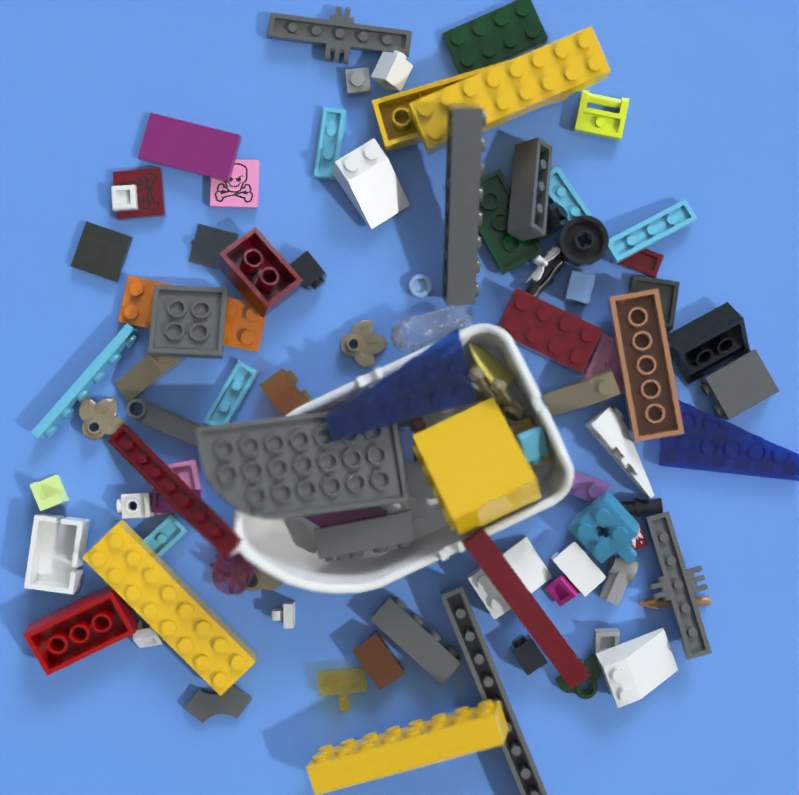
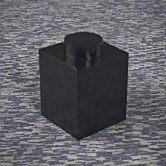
M557 202L548 205L546 235L537 237L539 241L548 238L564 227L569 221L566 210L561 205H558Z
M308 250L290 264L303 279L302 283L308 291L311 288L316 290L325 283L326 273Z
M522 634L511 642L513 645L509 648L527 676L547 663L529 634L526 636Z

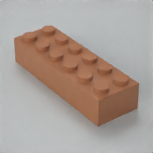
M658 288L609 297L607 302L632 441L637 442L684 434Z

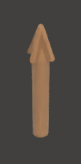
M695 596L698 606H710V596ZM648 598L638 603L640 606L655 610L670 607L669 601L663 602L662 598L653 600Z

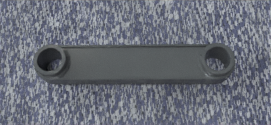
M132 399L127 404V414L132 419L198 447L195 428L202 427L203 425L144 399ZM136 403H141L143 406V412L139 416L133 412V407Z

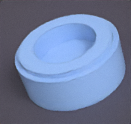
M424 274L414 275L408 284L409 292L416 298L427 297L432 290L430 278Z

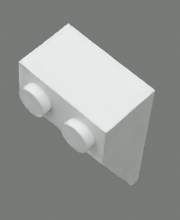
M375 138L334 162L331 170L332 174L370 230L410 206L388 157Z
M527 537L522 538L501 552L531 593L552 578L549 570ZM480 566L466 575L494 620L511 609Z
M664 628L596 654L610 695L618 708L642 699L678 671Z

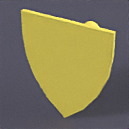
M472 343L469 344L475 360L471 368L477 367L485 372L483 380L488 386L492 384L494 379L504 381L507 386L514 380L512 374L499 360L481 347Z

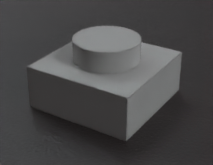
M369 67L345 70L348 96L371 93Z
M618 628L594 629L593 652L595 655L619 645L620 631Z

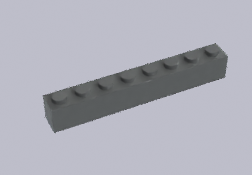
M448 105L442 299L446 305H475V297L479 296V284L476 282V274L480 273V260L477 259V250L481 249V237L478 235V226L482 225V213L479 211V202L483 201V188L480 187V177L484 176V163L481 162V152L485 151V138L482 137V127L486 126V112H483V108L479 105Z

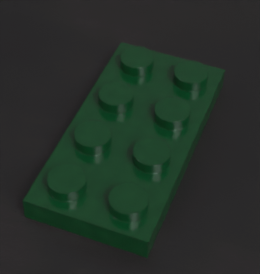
M516 0L442 33V38L459 75L494 65L548 40L531 0Z
M500 168L480 178V187L483 188V201L479 202V211L482 213V225L478 226V232L501 275H504L531 261L538 255L544 254L545 251L537 238L521 241L507 232L511 188Z

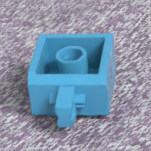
M608 490L571 519L568 529L601 564L613 554L615 556L620 555L628 564L636 559L637 552L631 545L633 544L632 539L638 536L640 526L635 518Z

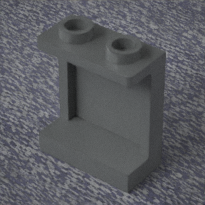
M756 349L742 354L736 360L700 378L702 392L706 397L710 396L714 404L712 405L714 413L723 420H730L779 392Z

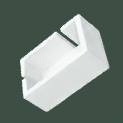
M46 513L34 515L24 588L72 595L80 591L83 569H79V566L84 565L82 557L86 553L90 519L64 518L61 515Z

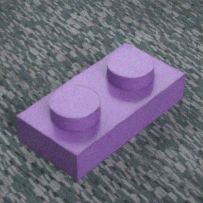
M574 470V479L568 494L592 502L608 490L610 484Z

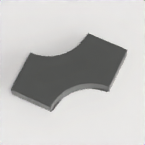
M235 684L221 696L217 692H208L199 688L184 709L202 723L217 714H228L238 718L252 697Z

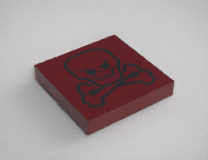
M160 167L113 172L114 186L136 185L138 210L116 211L118 220L166 216L163 177Z

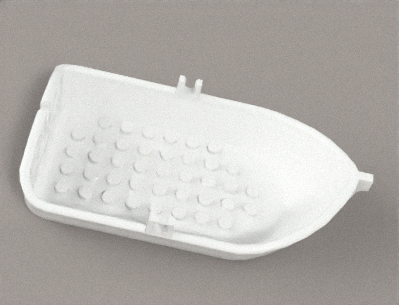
M489 323L466 327L382 368H377L364 376L362 375L342 387L295 408L286 415L295 416L387 405L427 380L437 376L440 369L445 367V365L455 367L458 370L457 375L474 383L468 377L471 366L475 363L469 344L472 343L499 360L514 377V380L507 386L505 391L511 399L518 400L523 404L526 414L519 421H512L503 415L508 426L510 427L528 417L534 428L541 425L550 453L548 455L551 461L532 470L537 479L541 498L481 527L490 536L554 506L569 493L574 479V467L547 407L544 406L540 398L541 394L515 342L504 329ZM455 383L454 386L450 387L454 395L419 415H421L426 427L429 428L481 403L482 400L463 399L458 394L462 385ZM412 419L398 426L412 427V432H418ZM403 461L409 501L380 507L388 511L386 515L411 510L417 540L412 541V546L398 548L397 544L388 546V551L374 553L373 549L366 550L363 556L350 558L349 554L340 555V560L326 563L325 559L319 560L314 529L320 527L306 518L267 520L246 515L235 509L233 530L244 540L231 555L240 552L247 561L265 573L291 586L313 592L331 594L362 593L381 588L440 559L444 561L454 553L465 551L462 541L481 527L462 536L459 535L457 529L452 530L419 461Z

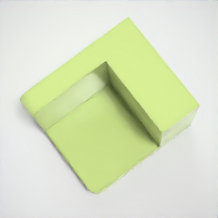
M59 475L30 484L40 511L48 510L69 501Z

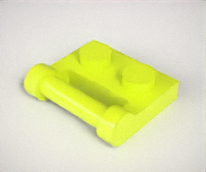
M583 89L580 95L574 132L620 141L622 139L629 98L622 97L617 99L589 93L590 90ZM587 103L617 108L619 112L613 113L588 108Z

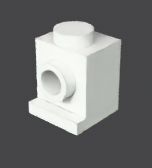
M152 492L121 494V499L117 500L118 514L122 513V519L155 516V513H151ZM132 501L137 503L136 510L131 509Z

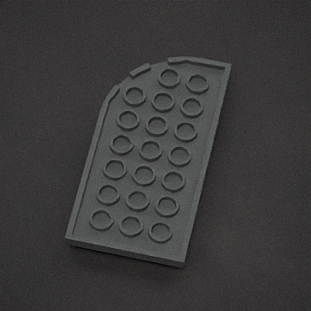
M394 404L195 428L200 464L208 483L222 500L246 515L260 519L281 520L409 501Z

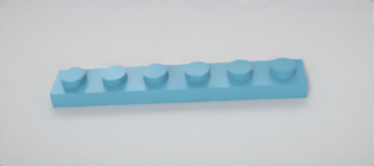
M126 324L31 433L38 439L50 438L58 429L56 425L62 419L66 420L73 413L74 409L72 407L89 395L90 391L88 389L93 383L97 384L106 375L104 371L108 366H113L120 360L122 356L120 353L125 347L129 348L137 340L136 335L139 331L134 326Z

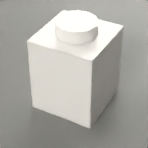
M383 51L371 78L385 89L402 91L413 65L406 60V55L399 51H394L393 53Z

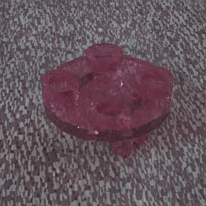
M240 552L229 556L227 559L220 554H216L215 563H210V567L213 568L212 578L214 585L220 592L227 595H241L251 583L257 567L247 561Z

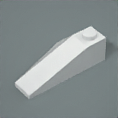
M606 406L590 419L585 426L644 496L651 499L655 495L627 426L622 421L624 416L616 407Z

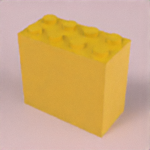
M493 397L412 435L416 443L412 448L451 529H457L460 536L541 498L537 479Z

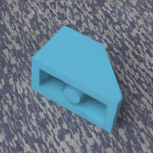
M541 425L514 436L527 462H530L532 466L545 461L544 456L550 454Z

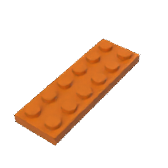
M128 275L118 322L150 329L154 286L171 284ZM228 297L224 345L259 353L267 315L262 318L248 301Z

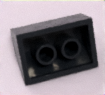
M728 302L667 335L670 355L687 384L750 351L744 319Z

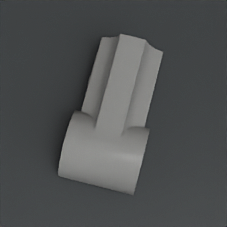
M613 555L607 568L608 575L599 593V597L619 605L628 582L630 583L635 577L638 562L632 561L628 564L620 555Z

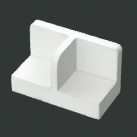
M572 542L561 553L556 552L550 557L585 597L606 579V576L576 542Z

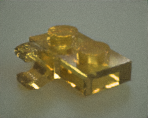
M363 666L317 671L319 696L339 694L340 712L350 711L349 693L368 692L366 669Z

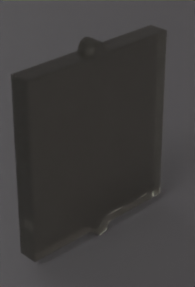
M198 224L195 238L191 241L193 246L188 262L219 270L215 265L219 253L238 240L239 234Z

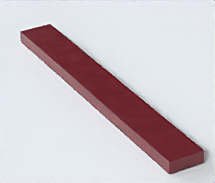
M123 423L108 440L222 557L227 559L244 540L126 424Z
M483 527L463 540L464 546L569 687L573 689L590 677L589 671Z

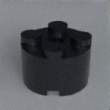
M589 215L578 216L568 221L558 237V248L561 250L560 256L567 263L576 267L593 265L605 254L609 245V235L603 223ZM582 236L586 237L585 241L589 243L584 247H581L580 242L577 241Z

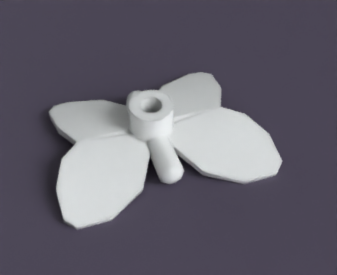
M553 244L544 258L538 255L534 259L533 263L537 267L525 284L531 278L535 281L540 280L544 267L548 265V261L560 253V248H554L555 245Z

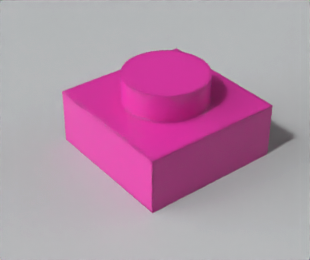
M564 573L545 587V590L560 607L576 597L580 592Z

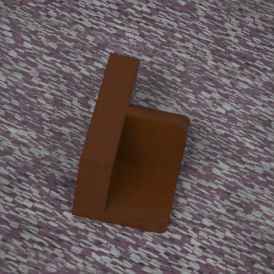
M377 630L371 633L366 641L353 650V653L380 690L404 674L403 666Z

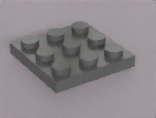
M155 285L148 345L149 356L223 359L228 288Z

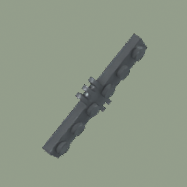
M336 6L335 15H330V20L272 12L270 14L268 39L326 46L325 62H330L331 53H335L334 63H339L340 54H343V64L348 65L350 50L380 54L383 51L392 53L399 51L406 55V57H409L412 31L354 23V17H350V7H346L345 16H341L342 7Z
M669 511L644 518L645 525L661 574L660 577L656 578L657 583L648 585L649 590L659 588V592L651 594L652 600L662 598L663 602L669 601L686 659L690 660L711 654L712 651L694 593L708 589L707 584L697 585V582L706 580L704 575L694 576V573L702 571V566L686 569Z

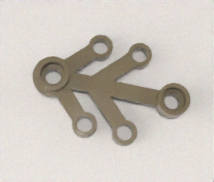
M451 365L442 367L436 376L437 380L446 386L452 387L455 383L462 385L458 394L465 400L473 399L482 400L481 402L493 397L502 414L512 421H519L526 414L523 404L518 400L511 399L506 393L507 384L500 379H494L489 387L483 380L485 372L480 368L472 367L468 374L469 379L474 381V383L457 375L458 370Z

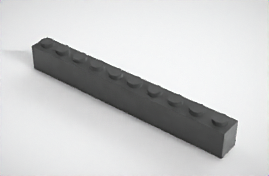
M462 583L440 591V597L482 700L500 701L509 728L505 742L501 747L520 794L547 795Z

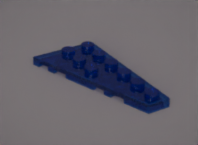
M457 328L454 329L447 336L436 341L429 348L415 355L385 375L384 378L370 385L363 392L325 415L331 440L335 441L476 401L472 382L468 377L469 370L459 330Z
M678 400L684 434L661 437L658 466L799 481V454Z

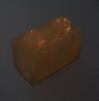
M284 368L260 384V387L282 417L295 408L313 400L305 389L301 391L296 385L299 380L292 370L287 372Z

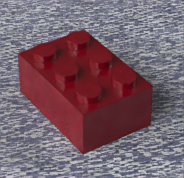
M256 226L220 252L215 263L219 270L262 318L296 293L303 282V279Z

